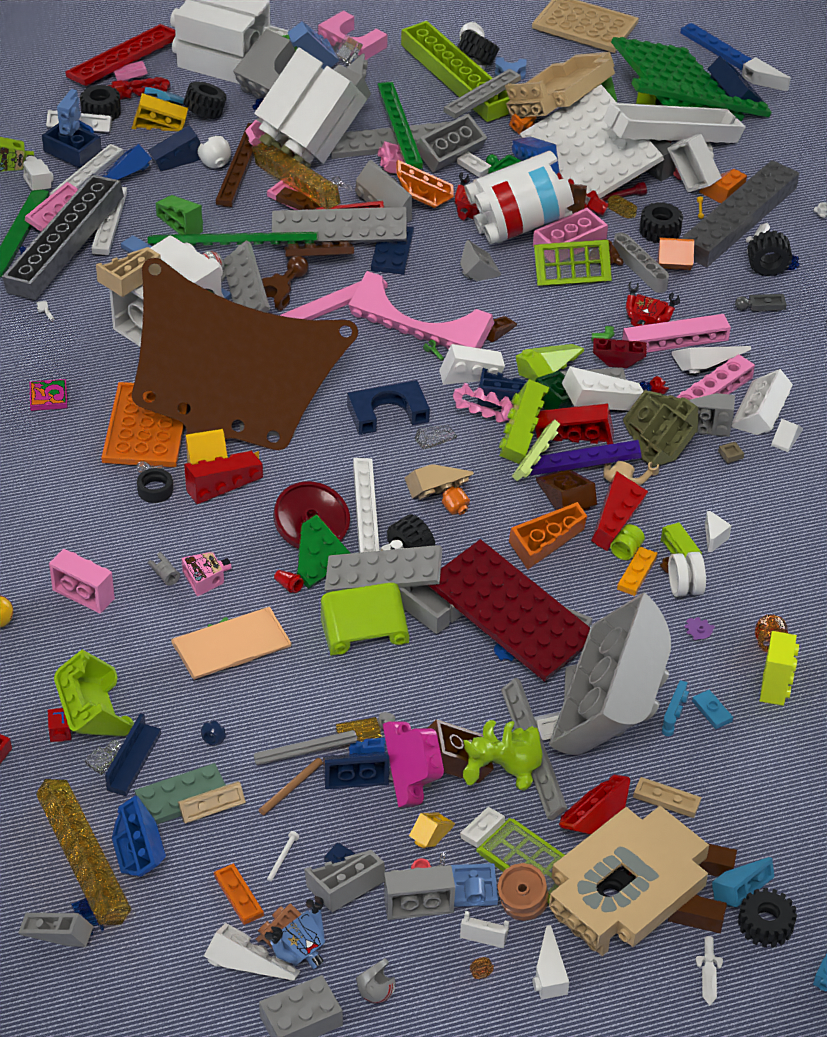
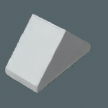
M781 419L771 446L789 452L803 431V428Z
M707 511L705 520L708 552H713L729 539L732 526L711 511Z

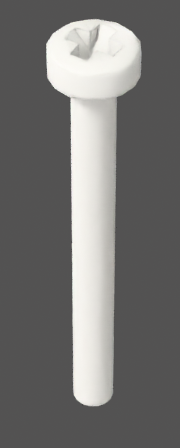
M290 831L288 835L289 840L267 878L268 881L271 882L293 842L299 839L298 833Z

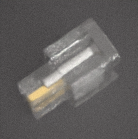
M346 34L341 43L336 42L333 50L338 59H343V63L349 66L360 56L358 53L363 44Z

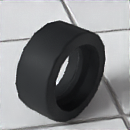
M151 468L143 471L137 478L139 497L149 503H160L167 500L173 493L171 474L160 468ZM151 482L166 484L164 487L154 490L144 487Z

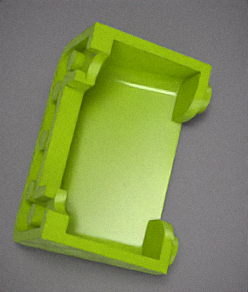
M396 583L332 591L321 597V623L330 656L346 653L350 649V642L389 636L390 642L395 645L409 643V632L399 586Z
M80 650L59 667L54 675V682L69 728L78 734L128 735L134 722L132 718L126 715L122 717L115 715L108 695V691L117 683L115 668L85 650Z

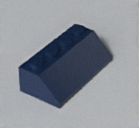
M719 56L707 68L711 73L710 78L718 82L717 86L725 90V95L729 97L736 96L744 100L751 99L754 102H764L738 70L723 57Z

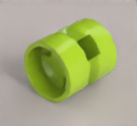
M625 525L610 545L612 553L621 560H630L645 541L644 533L635 525Z

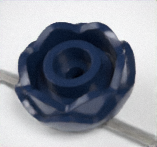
M207 721L201 727V736L207 744L218 745L226 738L225 728L218 724L217 721Z

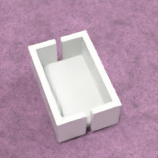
M702 134L682 139L667 148L687 192L708 187L722 178Z

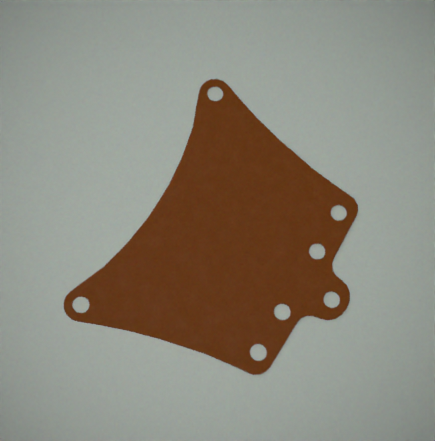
M150 258L142 265L143 326L132 400L139 407L181 421L186 426V435L223 429L225 440L235 438L272 450H283L288 447L304 411L336 362L356 340L358 328L350 320L291 318L262 312L234 303L186 279L163 260ZM158 264L161 267L160 274H150L149 266ZM342 326L350 327L352 330L351 336H341L340 328ZM144 392H154L155 400L151 403L145 402L143 400ZM183 402L188 403L191 407L188 414H181L178 411L179 404ZM241 420L244 423V429L240 432L234 431L232 429L233 421ZM268 432H278L279 440L274 443L270 442L267 439Z

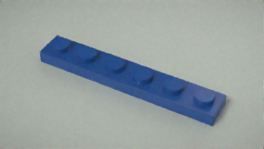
M693 23L681 28V34L715 55L723 57L727 62L740 70H743V64L752 60Z

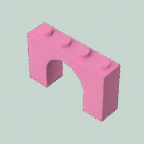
M343 10L319 24L318 34H321L324 39H328L332 46L341 50L349 38L345 34L354 30V16ZM378 29L361 37H350L358 42L356 50L352 55L355 59L361 54H365V60L387 48V34Z

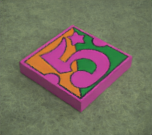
M66 379L29 382L31 411L67 408Z

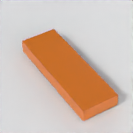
M234 863L214 872L216 881L243 925L264 916V911Z

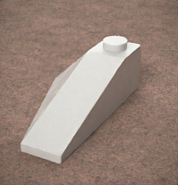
M751 346L686 348L672 351V356L682 371H689V374H697L702 369H707L751 350Z
M227 923L215 933L204 954V957L208 958V962L217 967L221 965L225 968L288 980H295L301 972L286 961L276 956H269L266 947L263 945H253L249 942L250 936Z

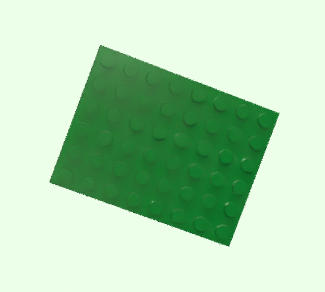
M624 37L612 38L611 43L640 78L653 82L659 81L663 84L671 83L678 87L685 86L693 90L699 89L703 92L711 91L719 95L725 94V91L717 86L718 83L710 78L711 75L703 69V66L696 61V58L685 47L678 48L673 45L666 46L661 43L654 44L637 39L629 40ZM656 96L664 106L723 109ZM729 110L735 116V119L743 120L744 115L742 112Z

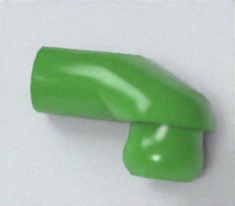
M606 326L605 332L592 333L591 341L593 342V338L611 339L615 334L614 327Z

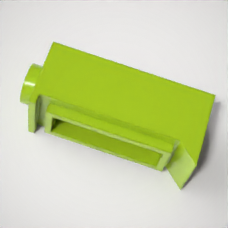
M680 522L662 527L660 541L666 545L671 554L682 553L685 558L689 552H700L702 555V552Z

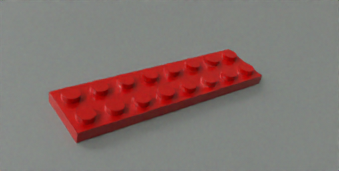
M159 24L65 71L66 77L82 85H90L92 82L104 78L107 74L114 73L117 69L137 61L141 57L149 55L169 43H173L176 36L175 30Z

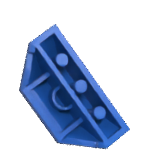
M135 795L118 807L117 813L119 815L115 821L112 842L121 873L142 877L157 867L166 857L156 821L140 798Z

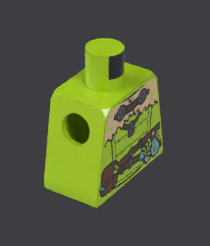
M0 137V172L22 170L24 160L26 161L28 156H34V151H25L23 141Z

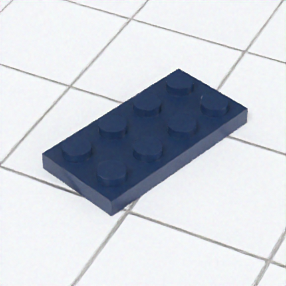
M407 226V241L376 242L371 271L405 275L414 227Z

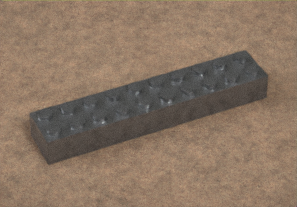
M773 160L765 165L681 238L694 239L693 261L705 267L710 266L797 189L799 172Z
M92 174L2 276L6 292L36 300L122 200L124 194L120 180Z

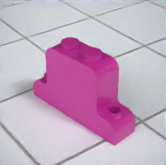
M386 722L383 724L398 807L418 806L424 799L423 786L440 779L444 773L437 733L432 728H415L411 730L408 722Z

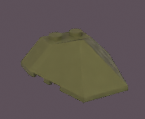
M644 390L623 418V422L633 439L639 440L642 459L647 463L652 462V467H656L658 464L662 465L676 460L698 431V407L683 397L677 398L672 395L666 396L661 393Z

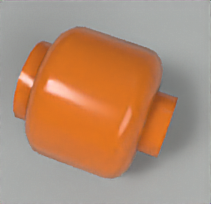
M452 486L442 494V504L450 514L462 515L469 509L467 506L470 503V499L460 487L455 488Z

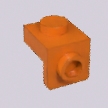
M514 114L509 126L520 135L521 132L535 124L537 116L521 119L517 114Z

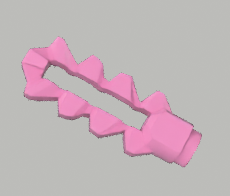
M464 383L462 388L455 389L453 393L456 408L469 407L470 413L480 411L485 418L495 415L496 422L499 423L509 421L507 416L514 404L511 403L508 397L505 396L499 402L495 393L490 392L485 396L481 388L473 392L467 383ZM464 394H467L471 397L502 406L501 412L462 399Z

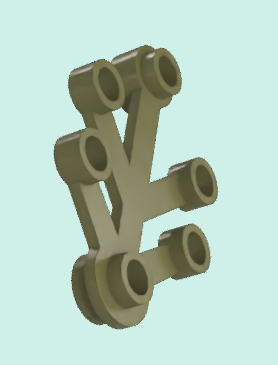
M266 132L259 138L268 147L273 145L298 163L296 167L306 174L312 170L310 168L311 164L305 161L304 158L298 154L293 156L290 148L284 144L280 147L281 144Z

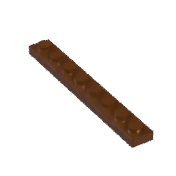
M248 123L247 126H246V129H247L252 123ZM245 131L216 197V205L224 207L233 206L257 146L254 147L248 141L249 137Z

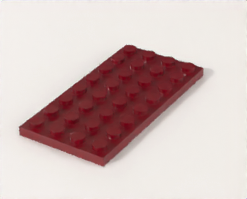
M481 539L441 568L439 584L428 585L544 682L582 652L590 631V627Z

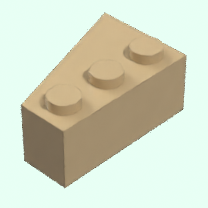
M146 247L128 253L125 258L118 260L116 257L112 259V262L104 265L98 263L96 264L97 281L121 297H124L143 284L142 265L150 258L161 259V255ZM152 264L148 270L150 274L157 275L161 272V267L158 264Z

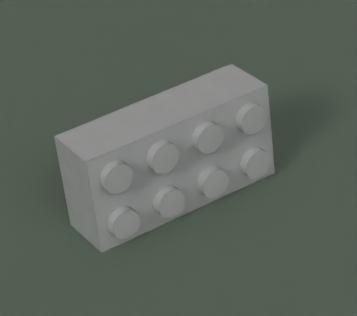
M468 113L420 137L416 146L421 158L434 173L454 163L458 157L468 151L473 153L481 149L487 137Z

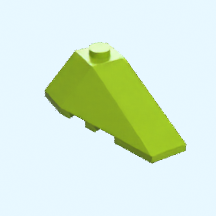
M574 344L525 349L522 353L515 356L518 373L520 376L535 381L538 377L556 372L560 368H566L567 362L574 361L584 352V348Z

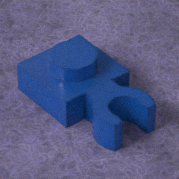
M384 737L364 739V742L357 741L350 744L349 754L385 752L386 740Z

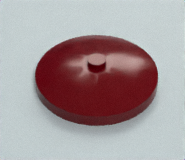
M303 481L290 485L281 492L273 510V519L277 531L286 542L298 549L301 526L315 515L319 516L340 541L345 537L350 525V513L344 499L334 489L318 482Z

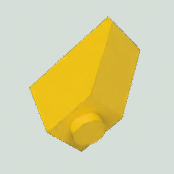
M439 812L420 813L409 836L415 840L414 843L422 848L434 847L454 827L455 823Z

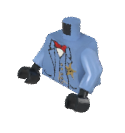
M318 896L314 897L315 904L311 899L306 901V906L312 909L310 912L307 910L283 929L272 926L273 933H265V938L271 942L277 958L292 963L295 966L306 959L313 969L324 962L317 952L325 944L320 910L324 905V901Z

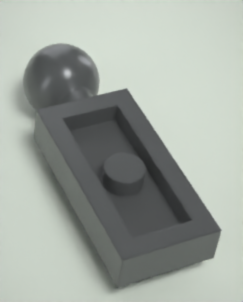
M784 294L749 295V300L741 296L735 301V306L739 310H745L750 306L751 311L786 310L787 306Z

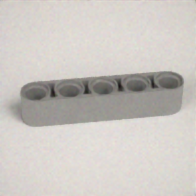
M626 233L615 234L613 246L624 263L653 291L657 293L666 292L669 280L668 272Z

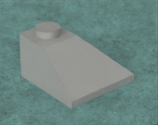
M467 240L460 262L463 269L462 273L468 279L472 278L475 281L499 277L501 272L491 255L470 240Z

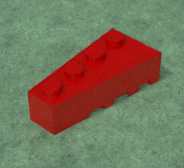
M252 450L231 454L229 458L221 456L216 457L214 461L207 462L206 460L198 461V464L194 465L191 463L184 464L186 491L196 504L208 501L263 478V464Z

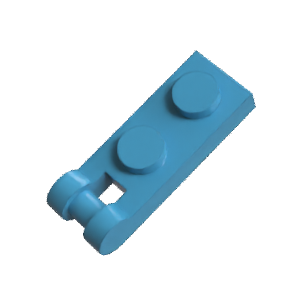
M679 681L665 713L662 726V734L665 736H672L674 734L676 717L680 718L683 710L681 705L686 703L689 697V691H686L688 682Z

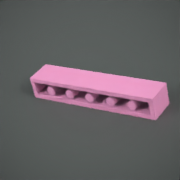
M718 314L624 328L622 340L647 342V352L728 341L731 327L725 315Z

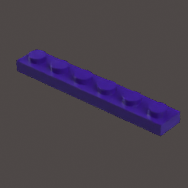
M639 440L541 455L540 460L530 467L532 469L530 475L642 458Z

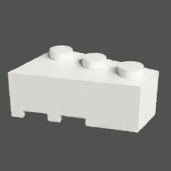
M451 344L439 371L443 385L480 381L483 368L488 369L489 373L497 375L498 372H503L505 364L501 352Z

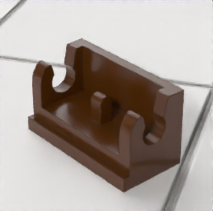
M569 183L574 204L567 207V209L572 211L573 214L584 209L587 185Z

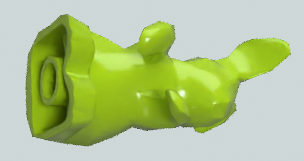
M489 720L483 726V737H476L472 742L463 741L465 750L469 755L468 765L463 770V778L466 784L474 785L479 779L480 767L492 762L501 765L507 773L516 776L515 785L518 789L522 791L527 790L533 781L532 771L541 766L543 753L538 728L531 726L523 730L520 727L512 731L515 723L510 721L505 724L503 738L500 741L496 738L493 730L496 721Z

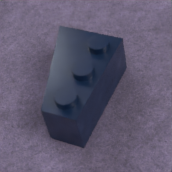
M483 368L479 388L484 391L485 396L490 392L495 393L499 402L505 396L512 402L514 394H518L527 381L515 377L513 380L505 378L502 373L492 374L488 372V369ZM478 398L477 404L480 406L502 409V406Z

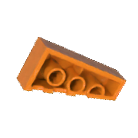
M576 502L512 527L509 543L528 570L582 532L585 528L587 515L579 503Z

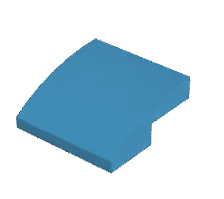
M145 87V94L156 96L158 99L177 105H184V98L179 95Z

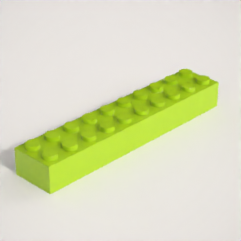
M428 21L401 29V45L457 96L461 97L492 79L488 73ZM506 89L476 106L473 110L487 122L510 114L506 105L510 101Z

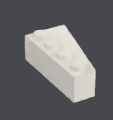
M569 367L562 382L574 407L608 403L609 409L629 411L643 393L639 383L575 367Z

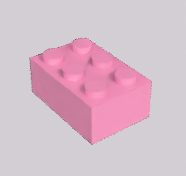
M63 549L49 563L53 591L100 614L115 599L112 572L107 568H103L91 560H86L66 549Z

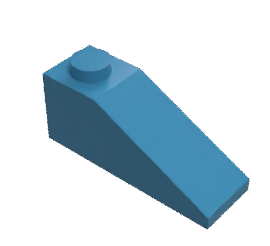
M767 857L721 874L712 881L714 900L738 907L748 893L751 892L753 894L754 890L762 888L774 878L772 858Z

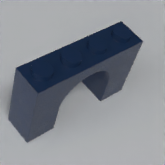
M418 380L347 393V407L359 435L377 432V418L374 409L384 404H393L403 408L408 415L411 425L429 422L430 408Z

